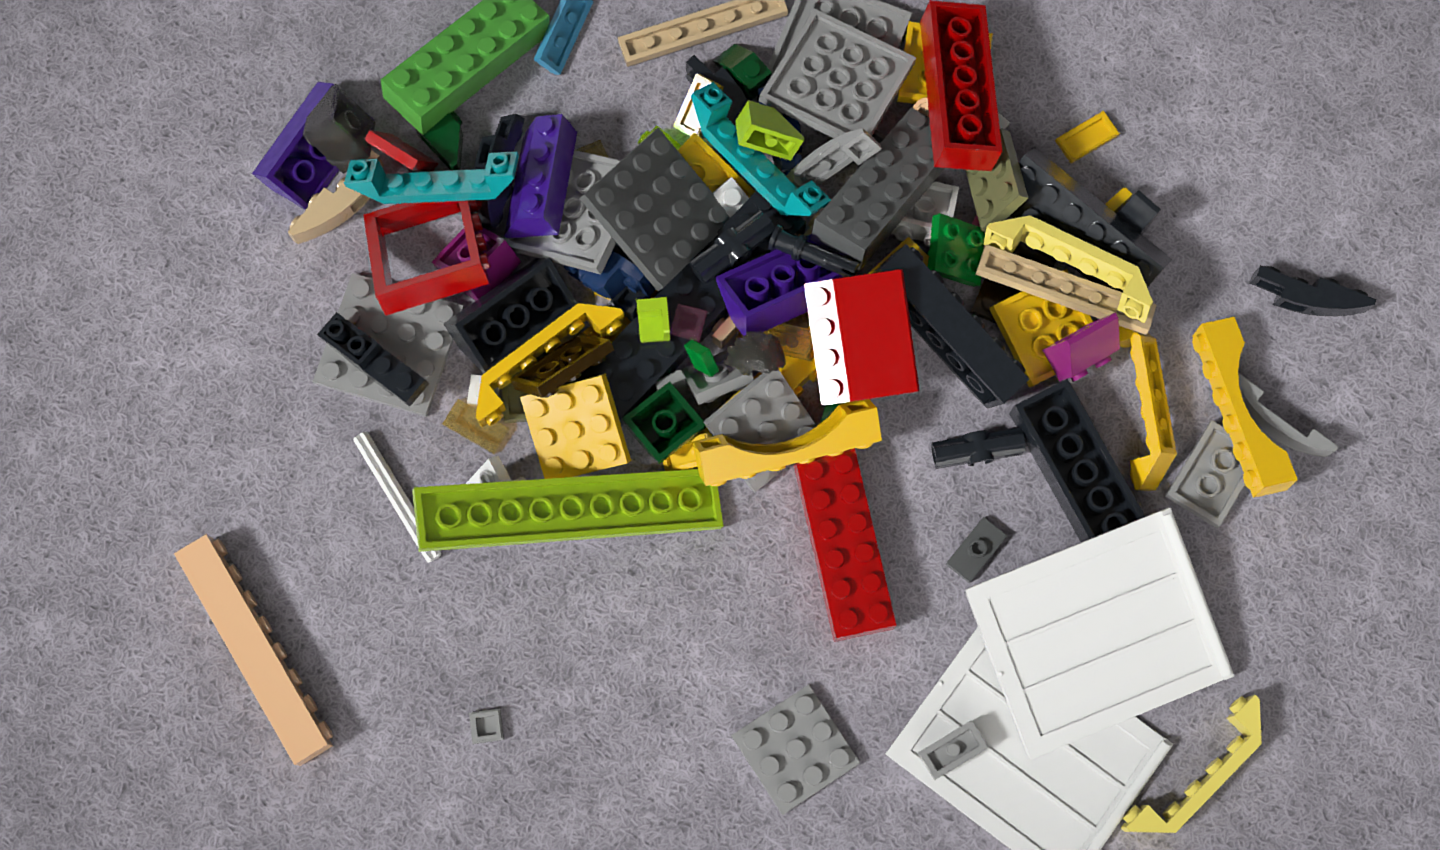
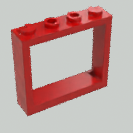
M476 200L399 203L363 214L375 296L385 316L489 284L486 269L491 268L487 253H483V251L487 250L482 232H478L483 230L479 214L474 213V211L479 210ZM461 212L471 260L392 284L385 235Z

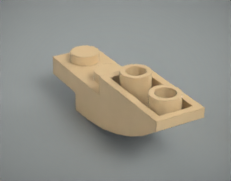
M371 149L365 156L362 155L357 159H378L381 166L383 167L384 165L380 156ZM344 177L338 182L334 194L324 187L320 193L312 196L304 213L301 216L295 217L291 222L288 234L297 244L315 239L340 226L358 212L370 198L347 188L344 184Z

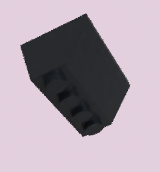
M536 258L444 323V326L459 349L485 373L578 303L550 258Z

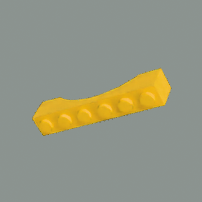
M1235 317L1202 323L1192 335L1193 348L1200 355L1203 363V374L1206 379H1209L1213 390V401L1216 406H1219L1223 427L1229 433L1232 440L1233 454L1241 464L1246 487L1250 489L1253 498L1287 491L1298 480L1288 453L1260 430L1250 416L1242 398L1239 387L1238 368L1245 342Z
M870 399L838 405L830 416L817 427L785 442L751 444L734 440L721 434L693 441L699 476L705 486H721L731 479L752 478L759 472L782 470L786 465L810 463L815 458L825 455L838 456L845 450L852 448H868L873 443L882 441L877 407Z

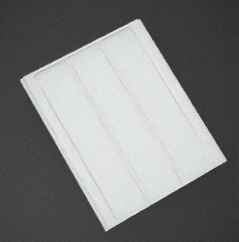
M1171 508L1163 509L965 589V594L1030 760L1207 686L1234 677L1233 670Z
M977 627L885 755L1011 850H1101L1167 755L1173 743L1159 735L1138 718L1133 717L1030 760L979 627ZM972 720L989 748L938 779L933 780L918 752Z

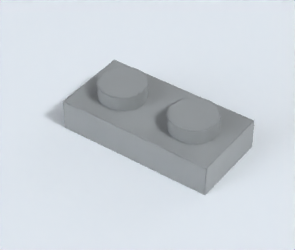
M971 720L918 752V755L933 780H936L989 747Z

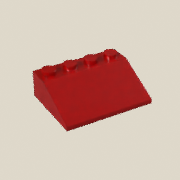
M903 269L804 284L821 405L920 391Z

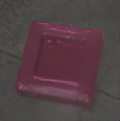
M678 304L670 334L700 342L707 311Z

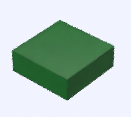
M690 340L684 345L694 368L709 377H713L719 372V368L708 347L695 340Z

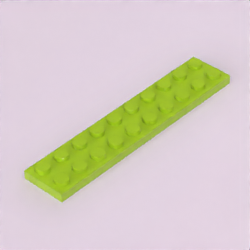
M698 469L414 487L412 490L419 552L716 530L724 526L718 486H705L699 476Z

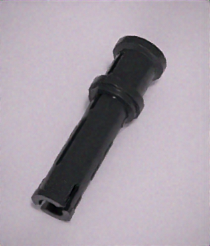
M780 224L773 231L768 245L769 250L774 251L777 249L791 255L792 260L804 259L843 277L856 276L858 271L856 268L858 269L860 265L859 262L852 261L810 243L809 238L803 234L798 236L784 230V226Z

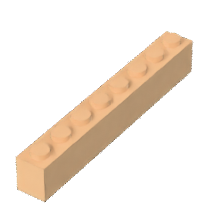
M205 534L175 552L174 555L294 765L302 766L333 746L329 740L333 737V734L326 722H319L314 712L318 708L309 694L304 696L300 690L299 685L303 684L297 671L294 668L289 670L285 664L284 659L287 658V654L279 642L273 643L269 633L272 632V628L264 616L258 617L254 607L258 605L249 590L244 592L240 586L239 581L243 580L240 572L234 564L229 566L224 556L228 554L225 546L220 539L214 540Z

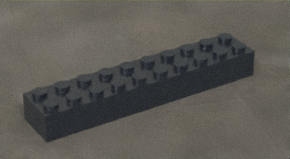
M756 191L718 230V235L693 259L713 246L714 241L723 232L732 227L736 229L759 211L769 216L775 228L780 224L784 226V230L795 235L805 233L806 221L798 215H781ZM770 238L753 249L752 254L738 266L772 252L768 249ZM690 262L655 297H667L670 340L642 343L640 341L637 315L611 343L614 351L606 355L605 361L588 367L582 376L576 379V381L606 373L621 427L625 424L622 418L649 398L656 391L655 384L661 378L673 373L689 356L684 345L690 340L701 343L712 332L716 323L729 314L717 285L716 277L705 285L694 274L690 267ZM730 266L728 269H726V270H725L724 272H722L721 274H723V273H725V272H727V271H730V270H732V269H734V268H732V266Z

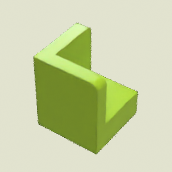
M667 297L636 300L640 341L642 343L669 341L670 329Z

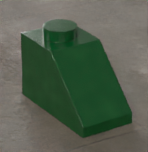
M733 44L713 60L719 69L723 67L731 75L747 100L750 101L758 96V89L764 88L772 76V72L753 51L737 44Z
M454 111L444 116L424 135L416 129L418 136L451 171L461 170L463 132L460 126L463 122Z

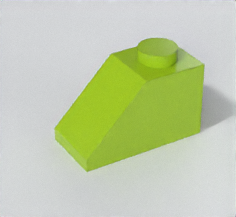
M748 100L736 119L738 145L791 161L804 142V136L775 108Z

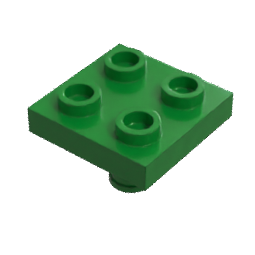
M941 213L933 215L930 249L927 252L929 256L928 268L938 272L941 277L971 287L981 285V276L975 274L984 250L985 232L981 231V228Z

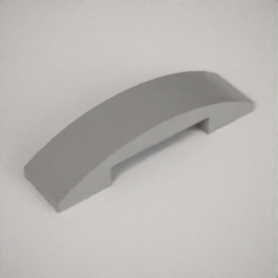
M863 128L849 131L817 148L798 163L786 177L797 188L811 180L819 186L852 161L860 165L880 151L882 147Z
M1239 374V387L1245 406L1257 426L1267 435L1287 447L1314 456L1328 457L1338 449L1336 444L1317 430L1312 429L1303 435L1259 403L1258 399L1264 391Z

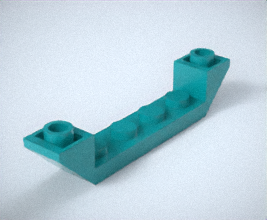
M714 82L692 92L691 99L702 135L781 215L811 216L826 207L831 201L812 180L797 188L762 152L738 145L736 126L727 118L732 100Z
M518 152L489 153L485 169L392 174L385 173L378 159L350 160L344 184L347 188L383 204L495 199L514 180L519 154Z

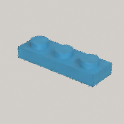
M560 0L533 60L549 72L560 75L594 1Z

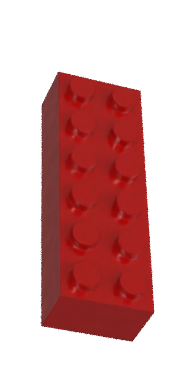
M930 0L920 21L934 167L992 171L1002 153V143L986 5Z
M855 448L845 450L838 456L825 455L815 458L810 463H795V474L833 641L837 642L893 630L897 626Z

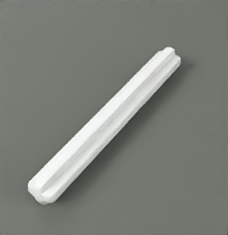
M366 431L360 433L354 438L355 444L418 546L414 507L371 436ZM440 550L421 552L427 562H432L441 556Z

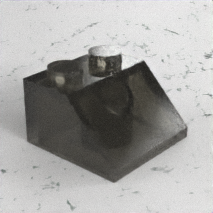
M334 84L307 116L303 136L311 146L316 147L326 157L331 165L336 166L344 174L348 170L350 160H362L370 157L372 145L366 142L365 137L369 130H375L376 122L337 84Z

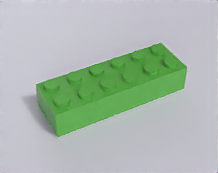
M482 0L381 79L383 98L414 128L424 135L444 116L453 112L542 41L549 27V14L533 0Z

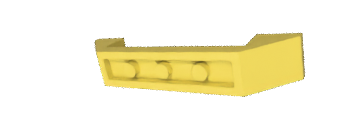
M1030 215L989 223L987 226L983 245L986 246L987 244L1013 253L1020 241L1033 249L1045 252L1060 262L1072 265L1087 275H1092L1107 282L1114 288L1123 290L1117 310L1123 312L1129 318L1137 319L1143 323L1146 322L1153 301L1138 266Z
M1256 695L1246 698L1240 696L1229 707L1233 713L1226 719L1244 737L1242 738L1239 735L1234 738L1226 747L1229 753L1222 760L1217 757L1206 767L1205 771L1208 775L1201 782L1197 779L1194 780L1184 790L1187 796L1179 804L1175 801L1162 813L1165 817L1164 820L1149 805H1141L1140 808L1134 805L1123 817L1127 823H1124L1120 828L1124 832L1176 833L1262 744L1260 699Z

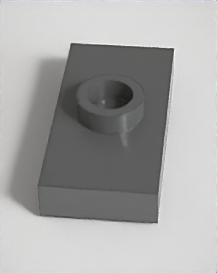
M983 517L947 561L946 565L970 583L1007 535Z

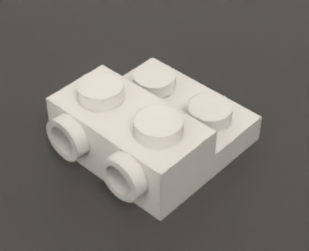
M934 181L891 234H894L900 241H904L909 236L911 239L924 241V244L930 247L932 216L939 213L950 217L954 216L959 187Z

